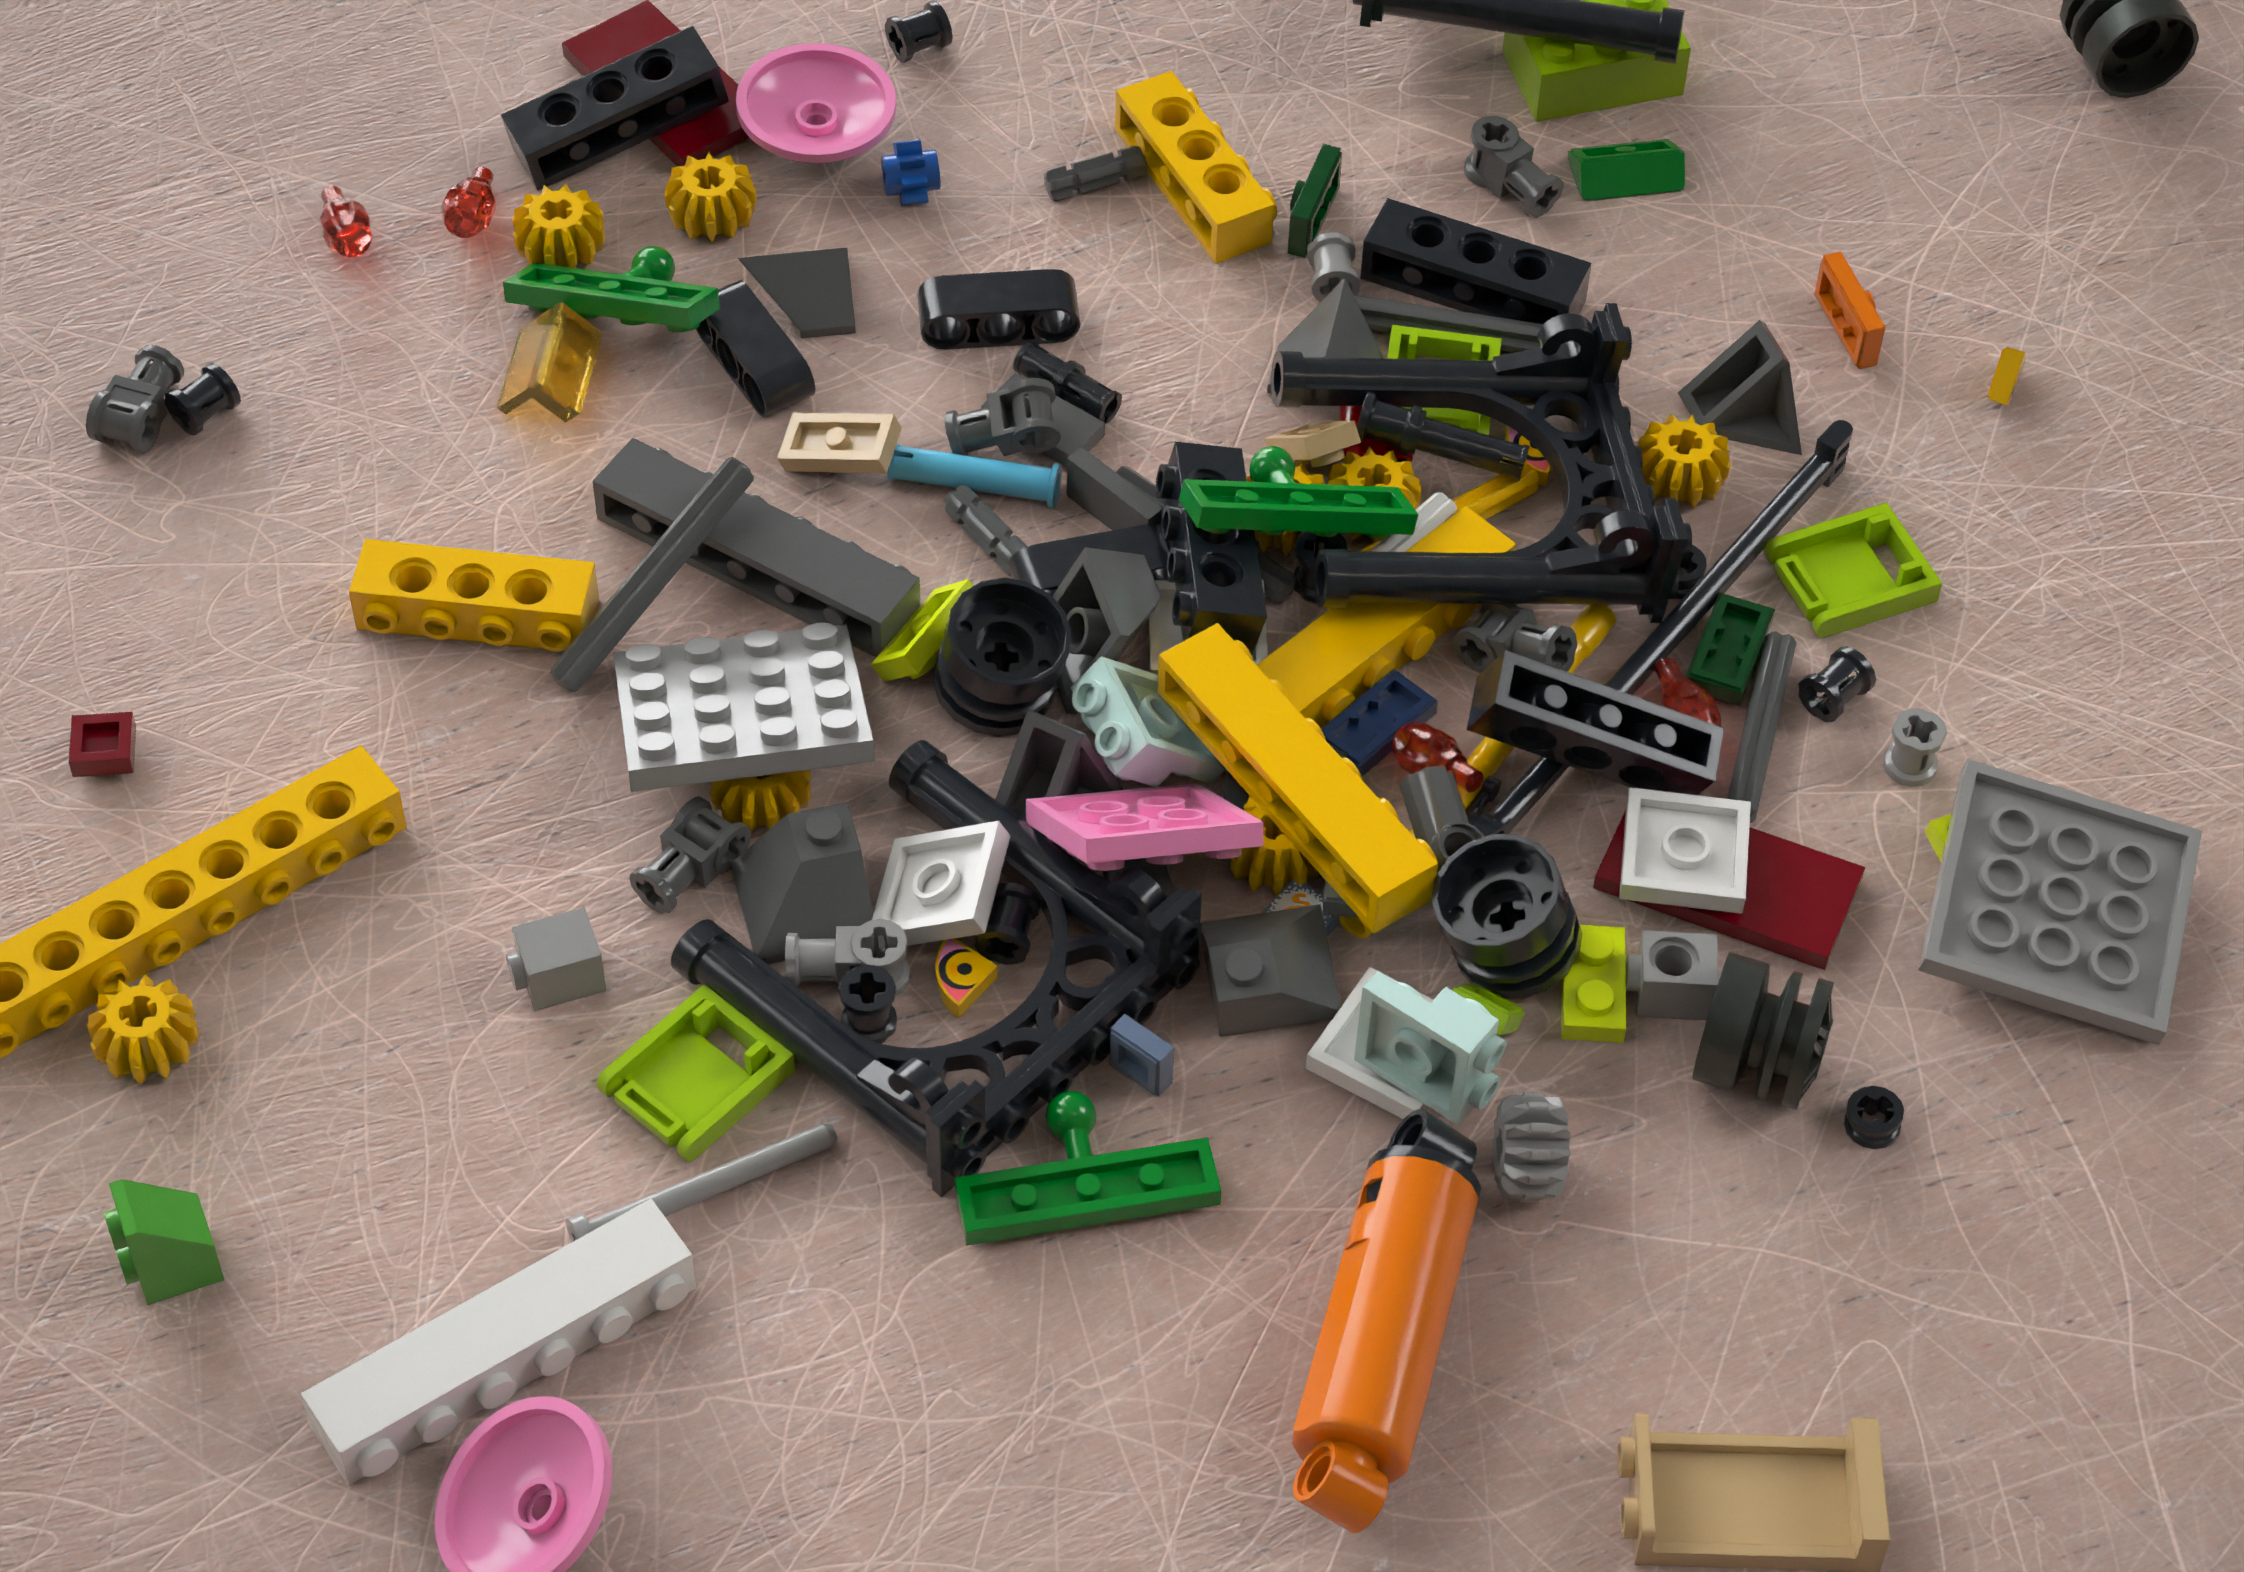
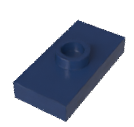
M1393 668L1321 730L1326 742L1334 750L1348 752L1349 759L1355 764L1362 777L1437 713L1438 700Z

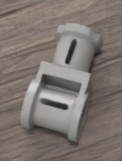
M884 919L871 920L861 926H836V939H800L798 933H788L785 945L786 979L796 987L799 986L800 982L837 981L839 991L841 979L848 971L858 966L873 965L887 970L893 977L896 986V997L907 988L911 978L909 962L905 958L908 948L906 934L898 924ZM880 935L884 937L885 948H879L878 936Z

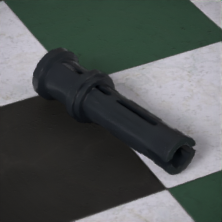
M1367 392L1357 424L1361 442L1368 438L1399 447L1400 454L1406 456L1408 454L1414 455L1416 450H1420L1520 481L1524 467L1523 463L1526 461L1530 446L1525 444L1524 446L1433 420L1426 417L1427 411H1423L1420 406L1414 405L1411 409L1402 408L1379 401L1375 393Z

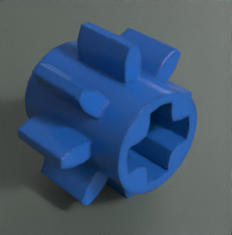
M921 139L893 143L894 154L881 156L886 196L900 195L901 206L929 203L927 191L940 190L941 188L936 150L922 151Z

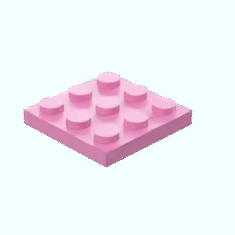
M1198 783L1026 799V823L1047 836L1051 842H1055L1066 849L1069 855L1076 856L1085 862L1087 867L1093 870L1121 869L1125 866V860L1146 858V861L1152 864H1176L1183 861V854L1204 852V855L1210 858L1228 859L1241 856L1242 848L1263 846V821Z

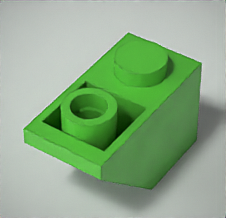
M124 1179L109 1183L116 1209L104 1212L108 1230L126 1284L140 1281L147 1305L224 1281L216 1249L197 1193Z

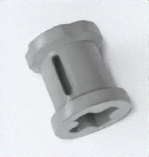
M1327 232L1318 235L1307 246V259L1310 265L1315 268V275L1311 280V290L1314 298L1319 302L1344 278H1346L1353 295H1357L1360 291V278L1357 272L1352 269L1351 263L1355 259V244L1350 237L1344 236L1339 232Z
M1921 708L1908 709L1898 715L1892 729L1895 743L1887 749L1883 763L1886 773L1892 780L1901 785L1916 787L1925 785L1934 778L1938 766L1935 752L1941 749L1947 734L1945 723L1938 715Z

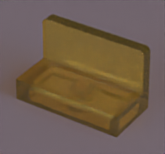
M563 302L558 303L522 327L516 339L496 408L504 414H508L533 398L565 423L579 415L603 332Z

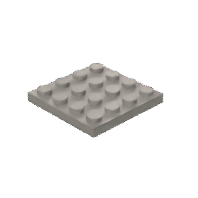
M822 622L810 624L800 630L784 632L756 630L743 637L718 640L712 637H698L689 640L685 644L660 647L653 644H639L629 648L627 651L613 652L631 792L875 761L873 736L847 624L839 626Z
M1967 759L1959 777L1918 971L2159 1045L2167 1033L2202 830Z

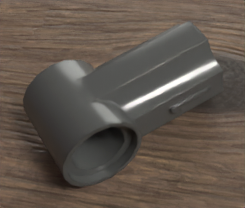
M1445 766L1426 767L1415 774L1407 775L1399 784L1415 838L1424 840L1433 850L1438 862L1437 874L1449 856L1468 842L1484 837L1483 833L1475 826L1469 824L1453 772L1447 771Z

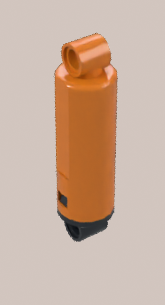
M1423 1109L1414 1110L1407 1115L1397 1126L1387 1148L1379 1150L1369 1159L1293 1428L1292 1445L1300 1459L1303 1460L1294 1479L1292 1490L1294 1498L1350 1533H1359L1372 1523L1383 1507L1389 1483L1398 1480L1409 1469L1480 1198L1481 1185L1475 1173L1471 1171L1477 1155L1475 1142Z

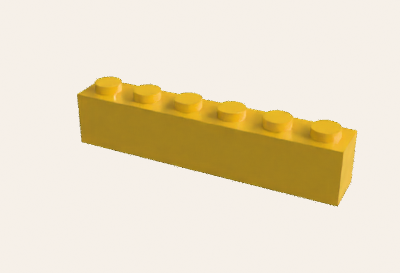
M1465 505L1405 552L1501 553L1515 551L1516 543ZM1348 603L1346 608H1330L1258 663L1257 666L1269 679H1275L1283 686L1289 701L1305 719H1313L1322 729L1393 668L1398 670L1409 660L1420 659L1429 651L1434 641L1450 628L1458 629L1464 625L1471 617L1473 611L1481 604Z
M1217 623L1159 654L1158 694L1373 934L1431 901L1434 880L1438 869V862L1431 847L1424 840L1416 839L1405 828L1391 803L1385 798H1378L1362 781L1361 774L1355 764L1350 759L1341 758L1326 742L1319 725L1311 718H1304L1289 701L1283 686L1277 680L1269 679L1254 663L1250 651L1241 641H1234Z

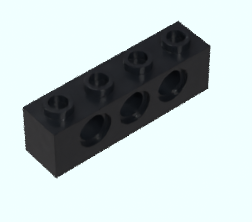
M691 26L540 97L523 103L501 114V118L515 154L535 188L539 191L543 189L544 185L548 187L729 102L718 64L694 26Z
M1387 198L1363 241L1360 279L1462 312L1545 324L1548 320L1558 315L1580 314L1587 298L1592 263Z
M1175 441L1168 464H1160L1156 477L1157 498L1164 499L1165 503L1161 521V536L1163 540L1170 541L1166 569L1168 582L1175 583L1176 587L1172 606L1173 624L1181 626L1182 641H1185L1218 623L1234 641H1241L1253 656L1267 619L1254 530L1230 529L1227 533L1216 534L1197 528L1179 501L1184 479L1247 481L1242 448Z
M1507 650L1477 676L1466 729L1630 788L1699 795L1716 781L1724 728Z

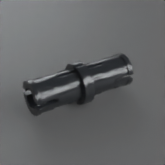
M1035 341L1025 343L1015 357L1013 369L1016 373L1022 374L1027 378H1040L1050 381L1054 385L1056 396L1103 421L1105 424L1109 423L1117 414L1121 406L1122 395L1086 375L1084 366L1076 361L1070 360L1065 362L1040 347Z

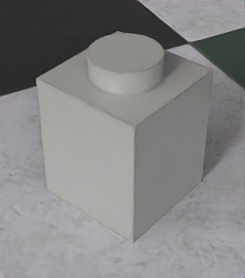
M585 907L512 927L516 952L506 954L509 973L516 991L524 988L527 989L534 1011L606 991L602 955Z

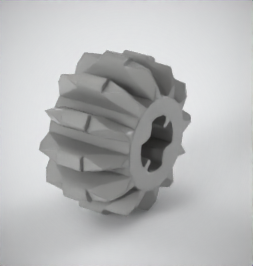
M1523 1092V1095H1508L1498 1105L1497 1117L1494 1119L1495 1130L1494 1138L1492 1139L1494 1154L1492 1162H1494L1495 1167L1494 1180L1497 1183V1188L1503 1198H1515L1520 1202H1539V1200L1555 1199L1565 1189V1179L1569 1175L1568 1161L1571 1155L1569 1138L1571 1132L1568 1131V1113L1565 1110V1106L1559 1096H1544V1093Z

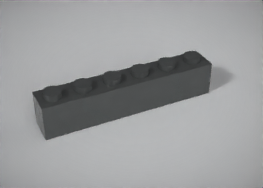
M632 438L592 481L597 519L654 546L713 474L704 470L700 471L674 458L664 449L653 448ZM745 492L685 562L805 623L823 622L839 626L847 624L851 645L874 657H877L921 605L920 578L913 575L905 567L882 560L864 551L852 541L841 540L815 527L807 519L794 517L768 504L760 496Z

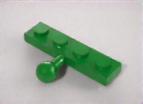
M648 246L638 251L632 260L631 269L622 275L532 263L503 281L505 302L527 305L529 310L534 312L569 311L574 312V316L581 319L604 316L620 319V322L624 325L634 326L645 323L666 325L667 330L672 332L694 330L700 326L701 321L720 309L718 288L671 282L675 273L674 260L668 251L658 246Z
M1277 446L1264 447L1253 455L1249 464V473L1253 482L1184 479L1179 501L1197 528L1216 534L1227 533L1230 529L1256 530L1266 535H1280L1284 531H1307L1322 537H1333L1338 533H1362L1372 538L1384 539L1390 537L1391 534L1413 535L1419 515L1398 487L1296 483L1293 479L1295 474L1293 458L1286 450Z
M1065 1091L1056 1095L1048 1104L1045 1114L1046 1124L1050 1132L1058 1139L1063 1140L1068 1160L955 1177V1193L966 1246L1221 1205V1187L1208 1137L1093 1155L1088 1135L1096 1123V1110L1092 1101L1086 1095L1077 1091Z

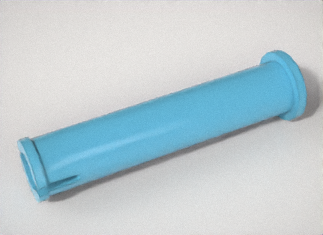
M896 444L894 455L887 471L889 480L899 479L952 488L964 485L973 491L1046 501L1048 508L1056 507L1062 482V465L1059 463H1054L1052 468L906 447L900 444Z

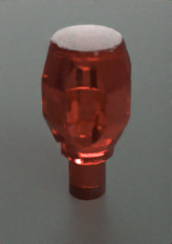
M481 166L474 169L471 177L462 180L448 190L441 205L443 222L452 235L459 238H470L489 226L496 210V202L490 186L494 178L490 169Z
M326 187L321 193L324 206L319 219L323 226V237L327 246L335 253L348 258L364 254L369 249L373 238L370 230L369 215L365 207L357 201L344 197L339 187Z
M1666 657L1655 664L1654 670L1662 684L1660 690L1662 695L1661 706L1721 727V714L1713 697L1703 688L1692 682L1689 677L1683 675L1676 659Z
M1424 722L1406 723L1395 734L1392 741L1393 755L1400 767L1410 774H1415L1426 767L1445 766L1447 771L1453 772L1456 784L1467 792H1475L1481 787L1484 779L1483 773L1468 764L1466 757L1453 737Z

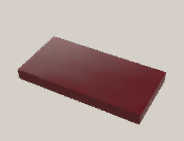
M646 0L562 42L563 56L585 76L681 30L649 0ZM720 67L729 102L649 139L676 166H684L687 156L697 160L705 159L708 152L715 156L750 138L743 130L737 116L736 92L738 84Z
M1626 810L1595 875L1593 885L1594 889L1616 897L1620 895ZM1750 827L1746 900L1742 914L1628 901L1825 970L1863 879L1865 867Z

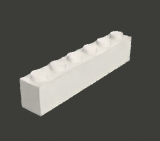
M649 1199L302 1392L301 1397L310 1428L348 1486L365 1476L379 1475L388 1470L398 1457L425 1442L432 1443L443 1439L455 1429L458 1423L483 1409H493L501 1406L515 1394L516 1390L543 1375L551 1376L559 1373L573 1361L574 1357L599 1343H610L617 1340L630 1329L632 1324L657 1310L665 1311L678 1305L690 1291L696 1289L692 1253L654 1201Z

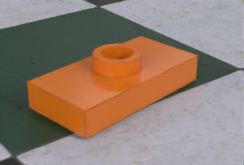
M1841 251L1823 255L1814 295L1855 366L1859 369L1876 366L1886 327L1876 312L1873 296L1868 290H1863Z

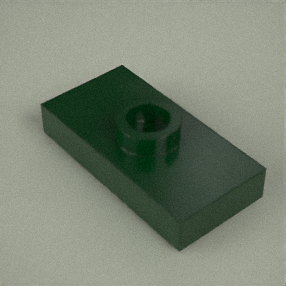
M1323 144L1306 182L1298 180L1294 187L1290 203L1291 214L1287 254L1306 258L1307 246L1314 241L1321 230L1340 188L1342 152L1339 147Z
M1719 592L1686 674L1683 689L1740 706L1764 645L1765 637L1771 627L1775 609Z

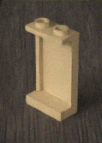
M1634 1414L1629 1437H1619L1618 1477L1629 1478L1630 1497H1622L1621 1536L1622 1539H1633L1634 1565L1880 1571L1890 1543L1878 1418L1851 1417L1845 1437L1653 1432L1650 1431L1649 1414Z

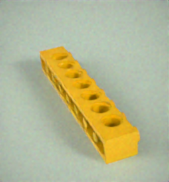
M360 745L0 943V1059L9 1055L17 1046L49 1028L63 1025L74 1014L98 1001V994L116 995L119 979L128 985L144 976L145 973L147 974L160 966L173 963L186 951L213 936L228 932L238 922L268 905L280 903L293 891L322 875L335 872L343 863L373 846H379L391 840L395 834L407 828L398 788Z

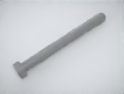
M819 1124L588 1220L583 1213L574 1215L566 1219L570 1240L573 1242L649 1199L654 1201L664 1216H668L826 1150L837 1141L836 1132L831 1124Z

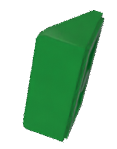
M1669 139L1572 148L1571 151H1568V161L1580 196L1584 200L1680 191L1685 186V153Z

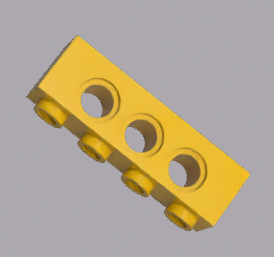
M1169 71L1116 90V132L1128 147L1135 145L1141 148L1147 162V173L1215 264L1272 243L1273 220L1277 217V205L1272 193L1267 188H1262L1255 180L1246 159L1241 154H1235L1225 141L1219 124L1216 121H1210L1200 108L1198 99L1192 89L1185 88L1176 75Z
M364 539L349 589L355 626L358 630H368L379 634L397 633L426 636L437 640L455 639L484 642L495 646L514 645L543 648L553 652L567 650L596 615L599 603L595 562Z

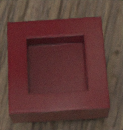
M132 711L72 715L68 763L73 777L134 773L136 723Z

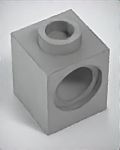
M1642 930L1638 954H1627L1626 991L1636 992V1016L1707 1021L1719 981L1717 934Z

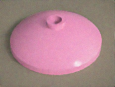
M806 43L781 48L756 61L745 72L739 82L736 92V110L743 130L756 144L765 150L796 162L831 163L845 160L867 151L887 134L896 114V93L894 85L885 70L866 55L843 46L825 43Z
M550 1396L531 1397L516 1401L498 1410L485 1419L466 1438L444 1475L435 1508L434 1526L436 1543L441 1559L449 1572H565L574 1564L590 1544L601 1524L608 1505L612 1485V1458L609 1444L601 1427L594 1418L578 1406L561 1398Z

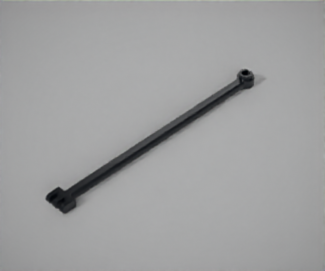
M1837 420L1817 439L1815 452L1610 678L1605 686L1634 695L1713 607L1719 592L1724 594L1765 549L1768 541L1783 529L1821 485L1829 487L1845 468L1846 456L1849 451V441L1853 433V427L1849 422ZM1540 756L1488 814L1483 813L1479 816L1474 812L1467 815L1469 824L1475 826L1483 833L1484 837L1492 834H1510L1512 829L1569 766Z

